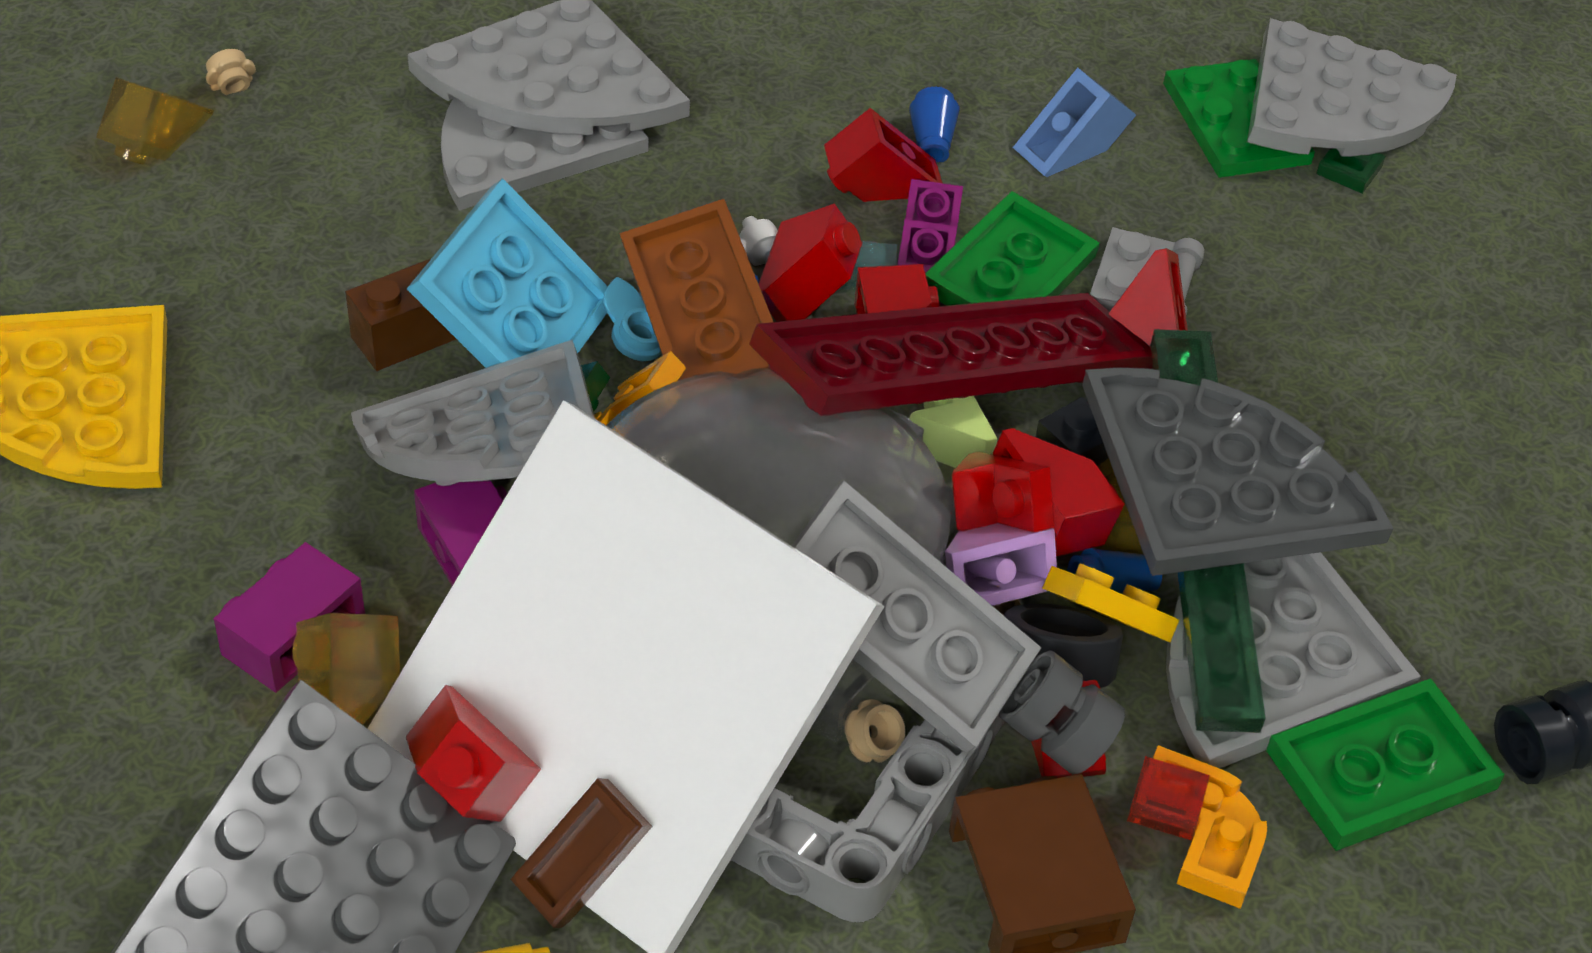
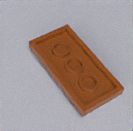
M725 199L619 233L662 356L672 351L686 367L674 385L682 410L780 377L769 368L768 363L749 345L756 324L773 322V319Z

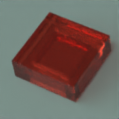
M1145 756L1127 821L1192 841L1210 775Z

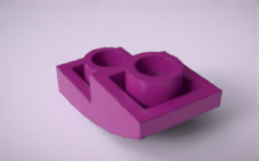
M911 179L898 265L923 264L926 273L955 245L963 186Z

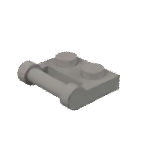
M1112 227L1090 295L1110 312L1154 251L1167 248L1178 254L1185 305L1193 272L1200 268L1203 261L1204 247L1199 241L1192 238H1182L1176 242H1171L1139 232H1130ZM1185 305V313L1187 315V306Z

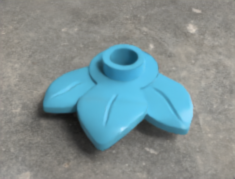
M616 277L607 287L603 297L604 308L614 322L611 333L613 343L623 355L638 361L656 359L662 353L641 294L628 282Z

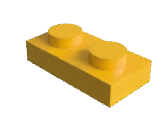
M1079 563L1075 574L1051 566L1042 589L1134 629L1171 642L1179 619L1157 610L1161 598L1126 584L1123 594L1110 589L1114 577Z

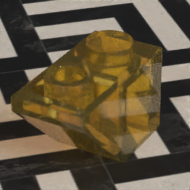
M328 613L296 622L297 635L293 642L292 653L294 663L298 668V682L300 680L304 681L363 725L387 697L400 675L398 616Z

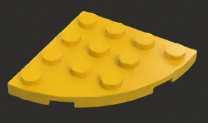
M164 305L0 316V455L37 473L68 482L126 489L162 488L167 317Z

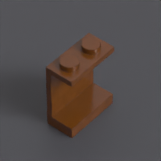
M1082 774L1061 778L1044 776L1031 781L1029 784L1002 789L979 788L964 796L955 797L949 834L952 843L966 840L994 918L988 942L990 953H1076L1126 943L1136 908Z

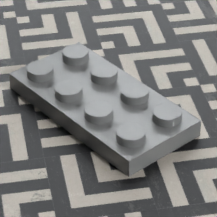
M841 482L833 488L794 541L792 547L885 606L853 659L962 751L967 752L977 748L1041 647L847 482Z

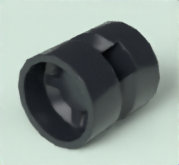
M1587 680L1576 681L1549 690L1544 696H1531L1503 705L1498 710L1494 722L1495 740L1498 750L1520 781L1526 784H1539L1565 775L1571 769H1583L1592 765L1591 682Z

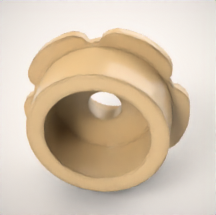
M238 49L219 51L212 55L206 63L208 72L206 75L207 83L211 85L213 91L220 89L225 95L247 90L250 82L253 80L252 75L256 72L254 63L246 59L245 54Z
M868 699L860 702L858 709L850 711L845 721V734L850 751L858 760L865 763L871 762L872 759L878 763L884 762L891 755L895 754L905 739V725L900 713L894 707L882 704L878 700ZM869 726H870L871 732H872L871 737H870V734H869Z

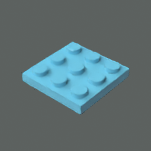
M503 178L489 188L407 287V290L485 368L569 340H573L578 354L607 314L603 304V297L608 286Z

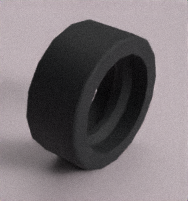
M1023 604L1013 606L1005 611L1004 616L1041 647L1035 658L1051 650L1083 675V681L1097 680L1100 688L1107 687L1116 679L1123 634L1121 627L1110 619L1090 611L1054 604Z

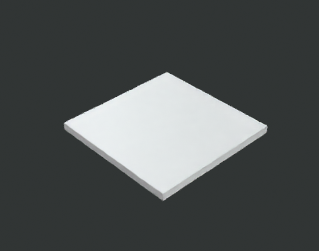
M563 400L367 729L414 763L406 735L445 685L452 686L541 768L540 772L501 822L492 821L515 838L516 846L513 851L525 860L533 854L597 778L609 779L653 827L585 905L646 952L674 953L885 606L583 410Z

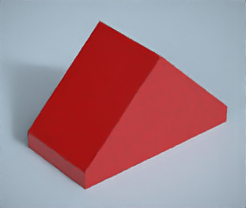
M1167 248L1155 250L1108 315L1169 361L1179 364L1191 363L1178 254Z

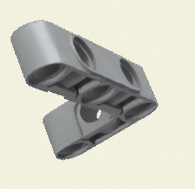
M998 714L977 748L967 752L962 751L927 720H924L921 726H913L877 778L874 794L856 820L849 819L847 824L842 821L835 823L793 801L794 796H789L774 788L731 858V861L763 877L770 885L789 895L799 896L840 919L849 922H864L874 918L883 909L904 875L913 869L953 808L955 797L962 794L983 762L990 744L1004 724V720ZM915 783H921V784H925V785H928V786H921V785H918V784H915ZM859 878L865 880L866 883H854L847 879Z

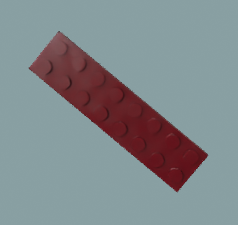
M1089 293L756 324L749 345L768 363L769 368L775 374L782 377L803 398L805 405L818 413L819 416H832L838 413L869 409L878 410L884 407L907 404H923L930 401L966 398L968 396L991 393H1006L1008 391L1037 387L1045 388L1052 385L1075 382L1083 383L1086 370L1104 368L1152 369L1159 356L1142 339L1108 315L1109 311Z

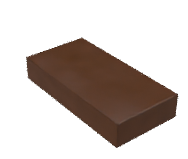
M597 778L510 880L553 928H562L573 919L653 826L609 779Z

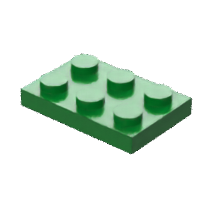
M1256 59L1191 66L1165 72L1163 84L1218 178L1310 165L1313 161L1315 151L1312 147L1307 155L1276 150L1247 142L1259 63Z
M1011 191L925 274L928 286L937 287L939 301L946 306L1057 296L1096 257L1100 242Z
M1431 678L1271 735L1266 752L1335 851L1498 790L1505 775Z

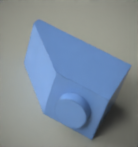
M1077 67L1012 148L1045 177H1049L1107 151L1134 119L1136 114Z

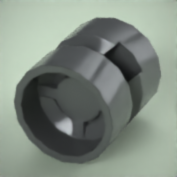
M1050 650L1033 660L999 712V717L1029 741L1042 738L1041 751L1069 773L1075 775L1091 767L1113 743L1125 719V708L1094 684L1082 687L1083 675Z

